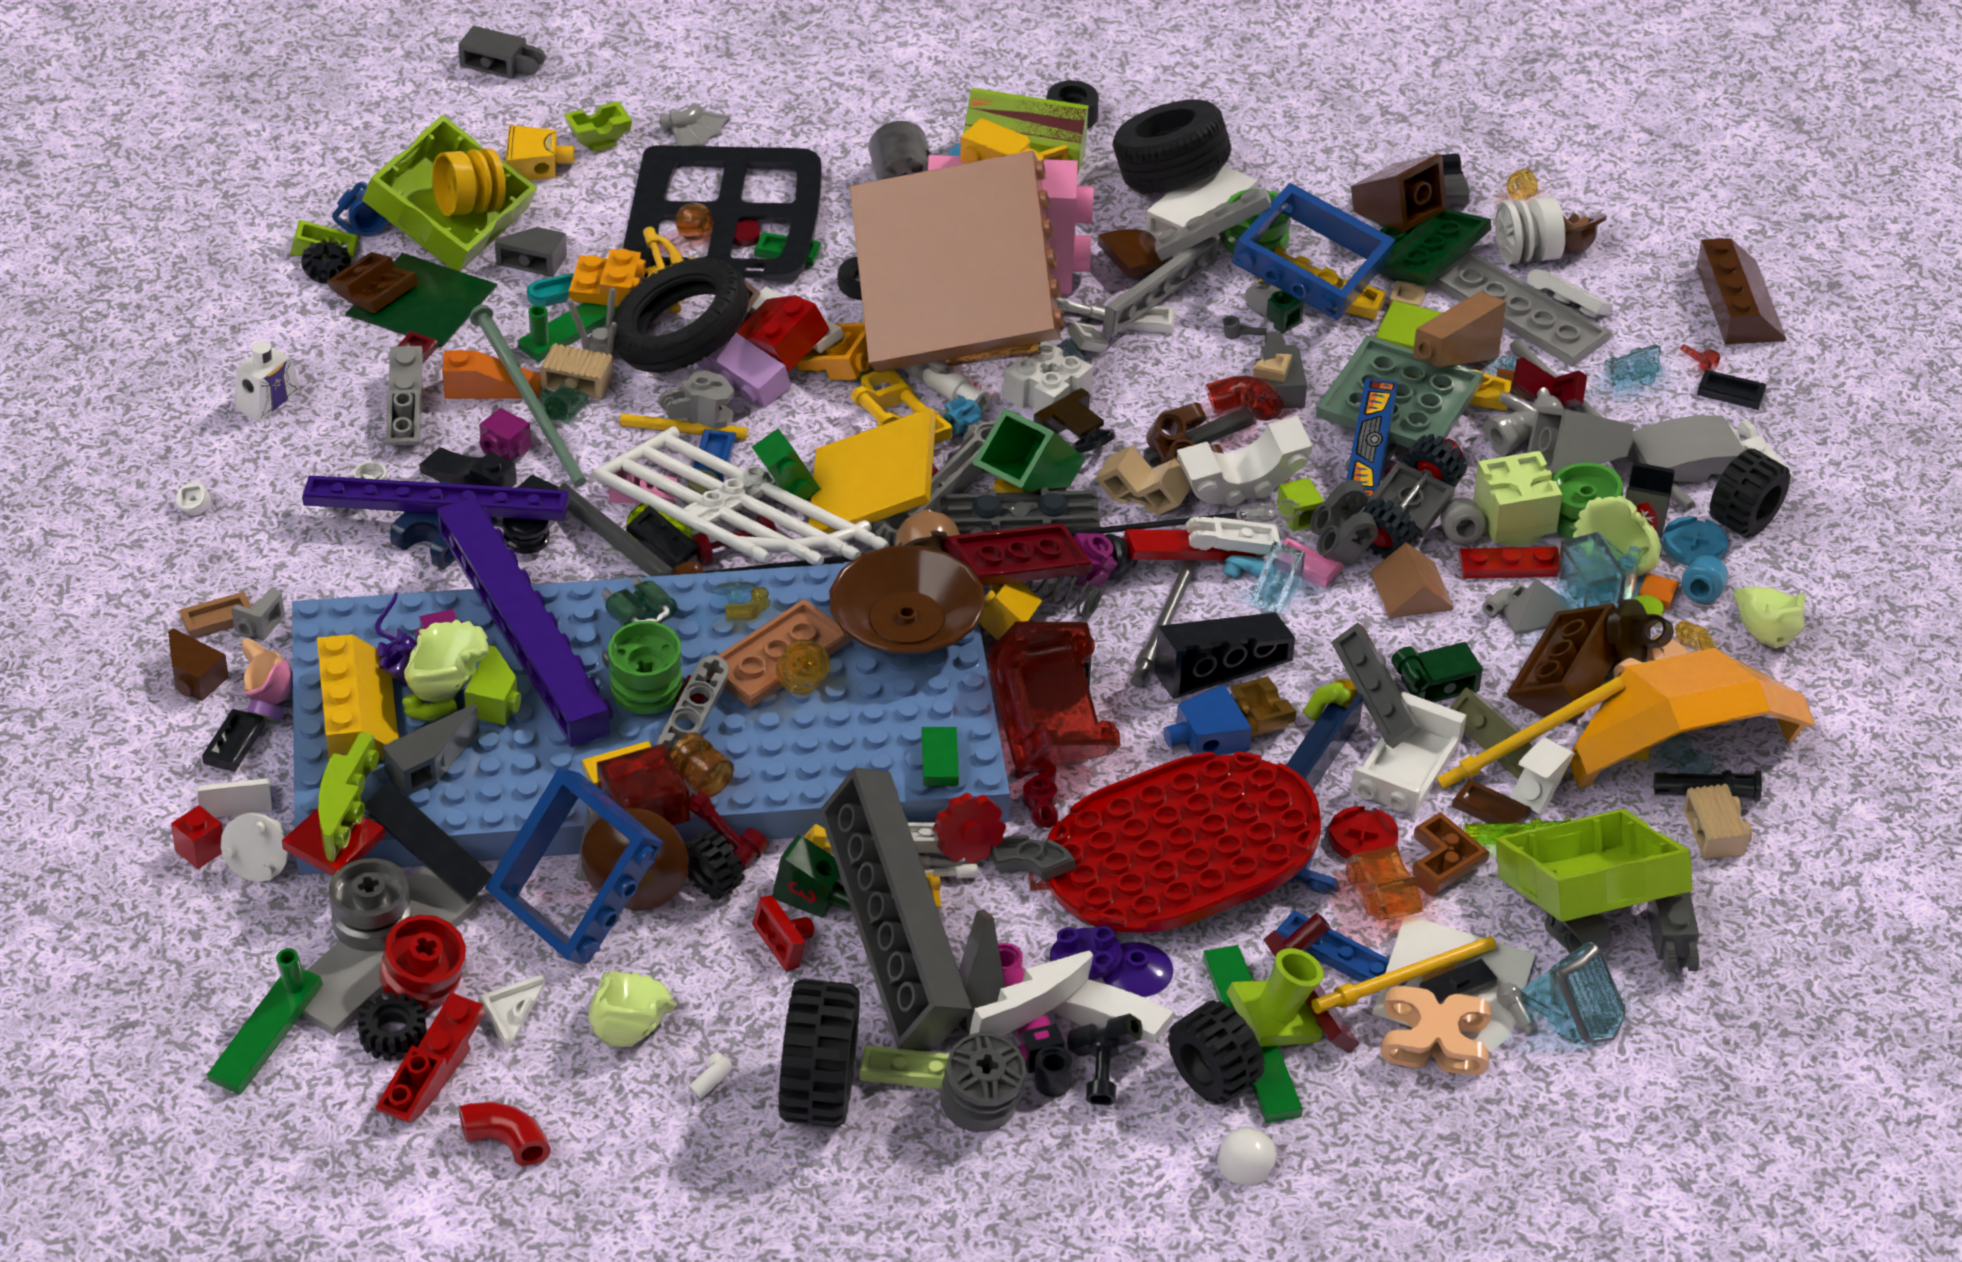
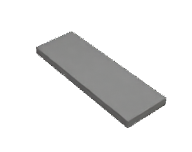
M1470 250L1464 253L1430 283L1460 302L1479 291L1506 301L1503 327L1571 367L1611 339L1612 332Z
M426 866L422 867L409 879L412 916L419 914L437 916L450 922L456 928L481 905L478 895L467 904ZM340 941L307 969V971L321 976L323 986L300 1016L335 1037L359 1015L361 1008L366 1009L365 1003L368 1000L374 1002L376 1000L375 996L384 993L379 979L384 950L365 952L352 949Z

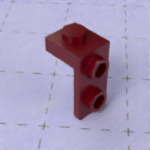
M1524 357L1516 360L1513 386L1536 400L1538 398L1537 392L1541 388H1546L1551 396L1559 399L1564 409L1583 404L1587 375L1578 370L1554 377Z

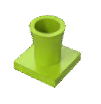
M1286 948L1279 951L1267 981L1231 982L1226 993L1237 1013L1244 1018L1253 1030L1261 1047L1313 1044L1319 1042L1323 1035L1319 1024L1305 1001L1322 982L1324 971L1320 963L1307 952L1294 948Z

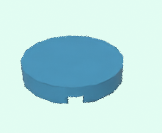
M1694 516L1681 517L1671 521L1665 527L1662 535L1664 551L1676 562L1687 566L1696 557L1703 555L1714 556L1722 560L1727 552L1728 537L1724 530L1715 522L1707 519L1705 522L1697 521L1698 517Z

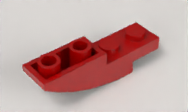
M450 992L419 1046L415 1047L412 1045L375 1106L376 1110L409 1124L431 1105L470 1051L468 1041L486 1012L484 1005Z

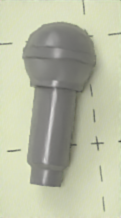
M1506 983L1499 987L1496 994L1498 1003L1507 1010H1510L1520 1029L1526 1035L1535 1032L1534 1022L1522 1004L1520 988L1512 983Z

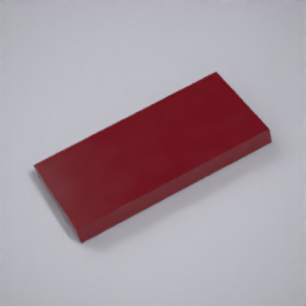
M1063 523L947 536L944 545L951 556L972 569L983 586L1090 574L1093 566Z

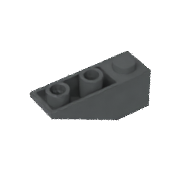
M472 704L382 746L384 770L406 796L438 782L478 734L477 706Z

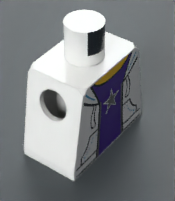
M259 341L252 345V356L240 364L236 370L235 410L260 422L296 394L300 387L291 358L272 348L268 342Z

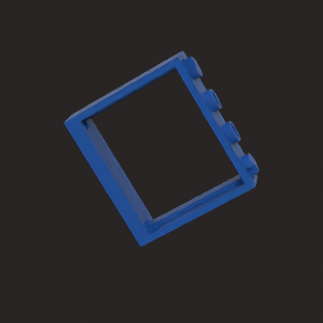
M1289 182L1271 202V208L1263 211L1237 240L1231 263L1338 321L1388 262L1395 239ZM1284 214L1367 260L1343 288L1339 289L1256 242L1280 215Z
M558 768L485 886V889L566 960L587 964L592 960L595 953L599 952L600 946L608 932L618 922L621 911L628 900L636 893L639 882L648 868L655 862L654 858L664 842L581 773ZM580 798L629 839L630 843L569 939L524 900L519 893L577 799Z

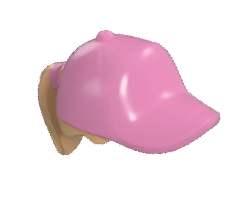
M244 638L242 640V650L244 656L250 662L244 673L243 689L246 691L244 695L251 700H260L274 705L288 700L293 688V672L286 658L283 659L278 652L273 650L267 651L257 642Z

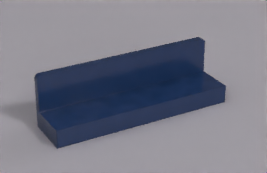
M1358 693L1348 708L1333 702L1329 703L1286 766L1302 776L1312 790L1315 789L1360 723L1363 695Z

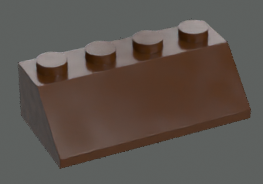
M1731 238L1701 240L1696 267L1724 343L1741 344L1786 341L1785 333L1757 261Z
M1614 603L1556 612L1508 690V698L1542 717H1546L1600 687L1615 661L1612 655L1618 654L1615 644H1608L1607 621L1611 608H1616ZM1585 711L1569 719L1568 721H1574L1579 718H1582Z

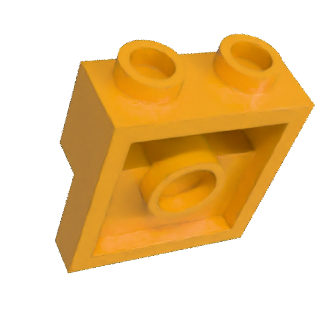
M610 249L608 258H600L595 255H580L569 288V298L574 302L608 305L609 289L613 287L615 288V306L618 307L625 296L641 282V278H644L646 260H641V252L627 249Z
M865 323L835 324L842 328L844 337L821 353L811 349L796 364L798 370L814 372L826 370L830 380L851 381L857 379L861 372L868 371L870 368Z

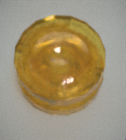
M807 639L796 640L779 657L776 664V676L780 684L792 693L803 695L811 693L827 676L830 669V659L826 650L820 644Z

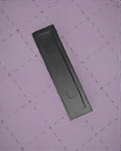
M388 781L364 804L365 812L379 825L385 827V830L467 904L487 885L492 877L488 870Z

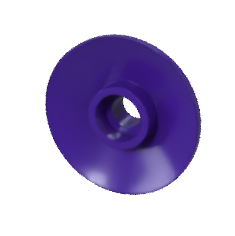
M1127 942L1121 944L1122 958L1119 965L1110 974L1102 977L1108 985L1142 997H1148L1161 992L1169 985L1173 976V965L1167 954L1158 947L1143 942Z

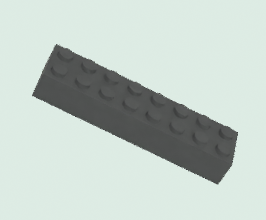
M854 767L822 806L819 813L897 1049L934 1051L972 1008L891 773Z

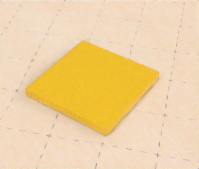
M929 408L816 448L813 478L821 490L811 496V503L853 524L863 520L873 523L930 503L936 415L933 410ZM809 517L808 525L827 534L837 531Z

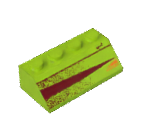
M977 88L971 89L963 134L975 122L983 118L1028 136L1030 148L1038 153L1066 144L1068 147V160L1078 161L1077 173H1079L1086 153L1088 105Z

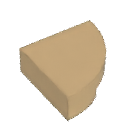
M1276 354V358L1265 361L1264 359L1259 360L1254 366L1253 376L1284 383L1291 365L1292 355Z

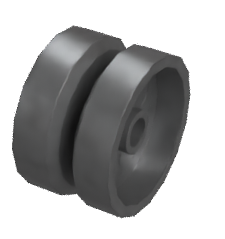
M379 858L356 860L339 869L329 883L333 931L340 942L352 949L365 952L384 950L386 937L392 927L404 918L412 916L408 877L401 867L391 861Z

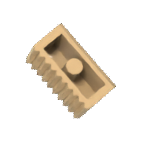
M554 343L540 367L541 387L602 399L614 376L613 356L610 353L606 355L604 352L588 351L586 348L582 350L580 347L576 349L574 346H563L562 344L558 346Z
M1725 783L1722 786L1717 784L1715 787L1710 785L1708 788L1706 786L1702 788L1696 787L1695 789L1690 787L1687 790L1683 810L1703 859L1745 855L1747 843L1752 840V830L1749 822H1743L1741 818L1739 798L1737 796L1732 797L1729 787Z

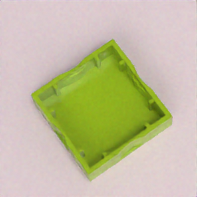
M441 115L417 136L414 143L407 150L392 158L370 178L362 201L449 268L461 271L529 208L538 187L501 160L505 173L506 193L504 203L499 211L491 213L485 211L481 214L472 211L468 215L451 217L443 215L437 206L432 188V169L436 156L441 152L462 151L466 154L469 150H480L483 147L452 121Z
M1624 808L1579 818L1559 825L1540 827L1495 838L1498 878L1560 922L1693 891L1690 850L1667 835L1653 830L1645 821Z

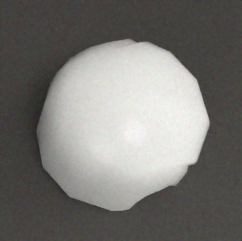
M1242 1127L1231 1131L1223 1139L1217 1157V1164L1221 1174L1231 1182L1246 1186L1262 1183L1275 1166L1277 1157L1275 1143L1264 1132L1250 1127Z

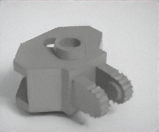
M707 370L693 372L687 381H681L680 389H673L669 392L667 390L666 392L663 391L658 397V404L671 419L687 418L691 424L699 423L715 429L727 427L734 418V412L726 405L734 396V388L723 375Z

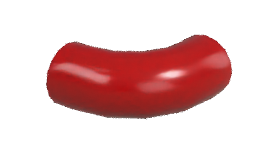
M494 1101L468 1103L458 1106L461 1128L466 1143L487 1139L500 1141L509 1147L515 1163L520 1166L543 1162L550 1155L551 1148L545 1133L536 1119L521 1109Z

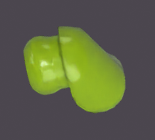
M1339 682L1321 686L1315 690L1302 713L1317 721L1327 704L1336 702L1340 706L1345 705L1351 696L1350 690L1344 688L1343 684Z

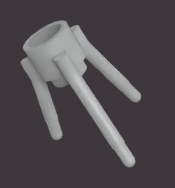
M615 288L609 289L605 328L599 327L594 329L589 337L573 300L567 299L570 313L582 339V349L586 348L593 352H604L606 355L610 353L614 356V339L617 324L612 322L615 306Z

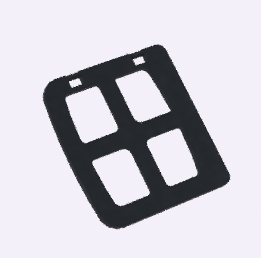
M650 146L643 152L623 249L641 252V260H646V269L656 266L651 248H648L643 230L647 227H653L656 234L659 235L662 219L677 218V212L684 205L691 204L692 207L689 213L678 219H709L714 222L708 254L701 258H713L729 264L744 280L745 278L779 281L797 277L805 269L815 236L821 200V158L816 152L804 148ZM679 167H724L719 197L716 200L709 202L666 200L672 178ZM747 168H791L796 170L795 201L792 203L743 201L742 195ZM743 220L790 221L788 237L781 256L776 259L731 257L737 223ZM661 256L665 267L672 265L669 257ZM682 257L683 261L689 259V257ZM747 268L764 269V270H763V271H747Z

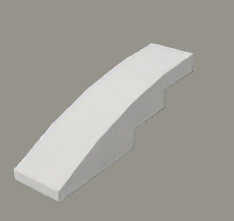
M1091 951L1027 968L1023 982L1000 989L998 1002L974 1009L969 1035L974 1033L1005 1035L1040 1018L1064 1002L1087 982L1093 959Z
M1087 980L1068 999L1051 1010L1080 1026L1095 1024L1101 1028L1106 1027L1108 1019L1130 1013L1142 1022L1143 1032L1141 1038L1152 1044L1169 1027L1174 1017V1011L1142 996L1092 980Z

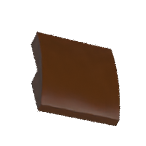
M1124 229L1098 235L1097 245L1128 278L1147 272L1152 274L1173 259L1171 256L1163 261L1160 260L1155 250L1156 238L1148 231Z
M370 252L327 281L328 286L342 298L372 313H376L419 284L415 272L395 268L392 257Z

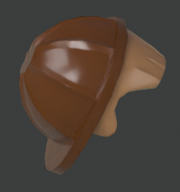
M1574 213L1568 220L1563 216L1565 226L1564 251L1578 253L1588 249L1596 238L1598 224L1607 219L1606 214L1590 217L1582 216L1579 218V215Z

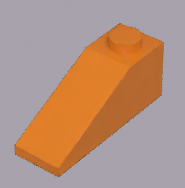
M444 350L442 374L445 399H523L500 359L476 350ZM519 367L537 398H540V374Z

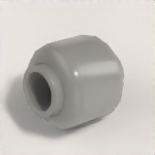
M1463 497L1451 500L1440 516L1441 526L1448 539L1461 545L1471 544L1478 540L1483 534L1486 525L1485 517L1478 504L1471 499Z

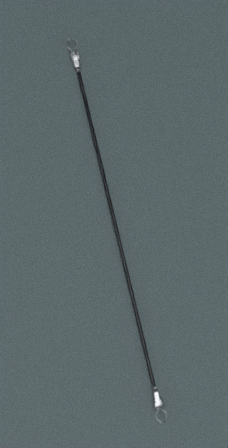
M1285 499L1279 506L1266 502L1254 507H1245L1235 511V513L1198 517H1220L1243 521L1258 520L1263 523L1275 520L1276 516L1283 520H1292L1296 514L1301 515L1302 512L1297 511L1293 517H1285L1281 513L1276 514V509L1282 503L1289 502L1295 507L1300 505V503L1296 504L1291 499ZM1190 517L1072 530L1069 532L1074 537L1076 533L1105 534L1123 532L1126 529H1150L1186 525ZM844 556L824 558L822 565L851 562L853 560L847 559ZM806 560L728 569L709 570L704 572L711 573L814 565L808 563ZM623 573L615 574L611 576V579H624L648 576L642 574L627 575ZM600 575L593 576L589 581H592L596 578L606 580V578Z

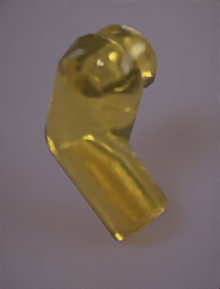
M764 587L753 588L751 590V600L747 603L725 604L726 621L753 620L769 608L771 599H768V589Z
M1682 620L1675 626L1676 637L1681 643L1698 648L1699 651L1711 648L1718 649L1711 635L1703 626L1691 624L1687 620Z

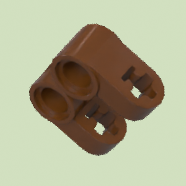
M1192 403L1162 412L1147 431V444L1152 450L1159 453L1161 457L1160 465L1174 458L1176 459L1177 450L1195 445L1190 440H1187L1185 432L1201 425L1207 419L1200 403ZM1163 430H1166L1170 435L1164 433ZM1219 444L1210 446L1213 452L1224 454Z

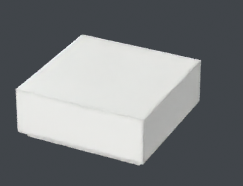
M1071 322L1066 330L1079 349L1102 353L1109 346L1107 340L1095 325Z

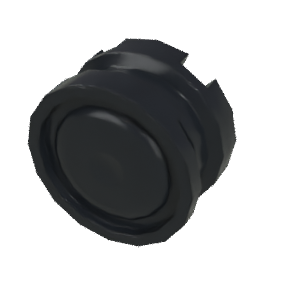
M503 518L505 544L507 548H512L514 552L532 554L542 550L549 543V520Z

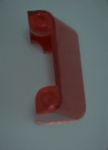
M1016 621L989 651L988 668L1012 760L1018 771H1037L1108 756L1121 746L1120 733L1115 724L1109 720L1098 722L1083 665L1088 661L1095 649V642L1090 634L1087 622Z

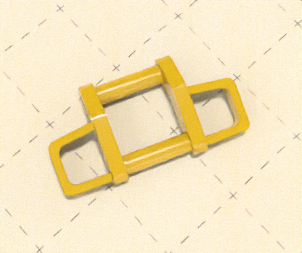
M894 369L882 372L873 371L862 375L861 386L855 388L851 393V400L858 407L867 410L877 420L878 426L904 418L884 410L904 402L915 413L929 409L914 395L913 389ZM884 382L892 384V386L877 391L872 387ZM932 409L936 415L935 428L937 429L935 430L934 444L951 439L952 425Z

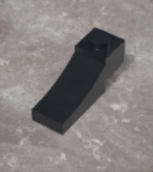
M439 447L419 464L420 473L439 482L446 480L452 484L513 487L517 483L515 463L490 451L484 457H471Z

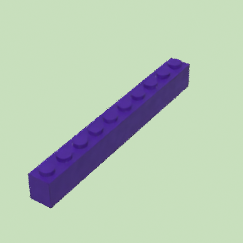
M475 497L437 508L440 535L570 747L609 735V719L613 718L609 701L607 699L602 700L595 679L592 676H587L581 657L573 654L568 636L565 633H560L554 614L546 611L541 593L538 590H533L527 571L519 568L514 550H508L502 531L499 528L495 529L492 525V518L488 509H482Z

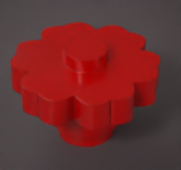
M964 793L959 797L952 798L948 802L947 808L936 815L933 832L938 837L937 847L952 862H959L964 858L968 863L974 864L979 860L988 858L991 854V847L1002 843L1003 834L1006 830V825L1000 819L1002 810L986 795H980L975 799L970 793Z

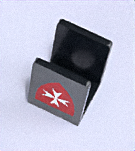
M1634 462L1625 498L1632 501L1637 508V512L1641 513L1642 517H1646L1648 523L1658 533V537L1662 538L1675 470Z

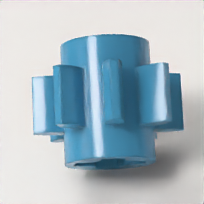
M964 396L944 405L947 413L943 415V418L952 425L953 435L959 434L964 437L968 426L972 424L977 425L978 420L982 419V411L979 405L974 400H965Z

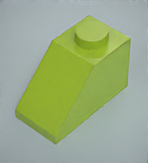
M489 645L488 656L480 661L476 672L464 691L465 708L475 704L479 720L506 725L512 713H517L519 710L521 693L517 692L515 674L495 646Z

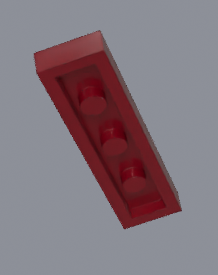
M1316 912L1289 937L1285 938L1273 930L1263 940L1276 958L1277 953L1286 948L1306 951L1327 933L1331 927L1325 918ZM1319 984L1306 999V1005L1332 1043L1346 1052L1353 1051L1360 1043L1337 1009L1333 1008L1319 1014L1314 1012L1312 1000L1327 995Z

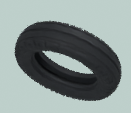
M713 258L688 259L687 261L684 260L657 271L658 273L651 274L643 282L637 284L621 301L612 322L617 324L614 346L622 359L635 369L650 373H664L686 368L688 365L691 366L702 361L704 357H709L718 351V348L723 347L739 330L745 320L749 307L746 284L732 266ZM697 295H716L709 308L687 326L664 335L645 336V332L653 320L670 306Z

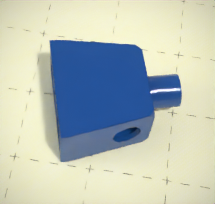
M1221 685L1180 702L1177 706L1176 724L1164 727L1163 735L1169 747L1186 743L1192 754L1214 752L1216 756L1233 754L1236 751H1249L1251 726L1226 686Z

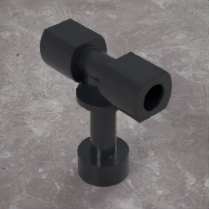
M1130 1013L1108 1019L1106 1027L1101 1029L1089 1024L1071 1029L1068 1032L1067 1045L1071 1052L1078 1056L1091 1054L1096 1057L1095 1079L1088 1082L1086 1087V1101L1090 1104L1112 1105L1116 1102L1117 1086L1109 1081L1111 1058L1119 1054L1118 1046L1140 1041L1143 1032L1141 1020Z

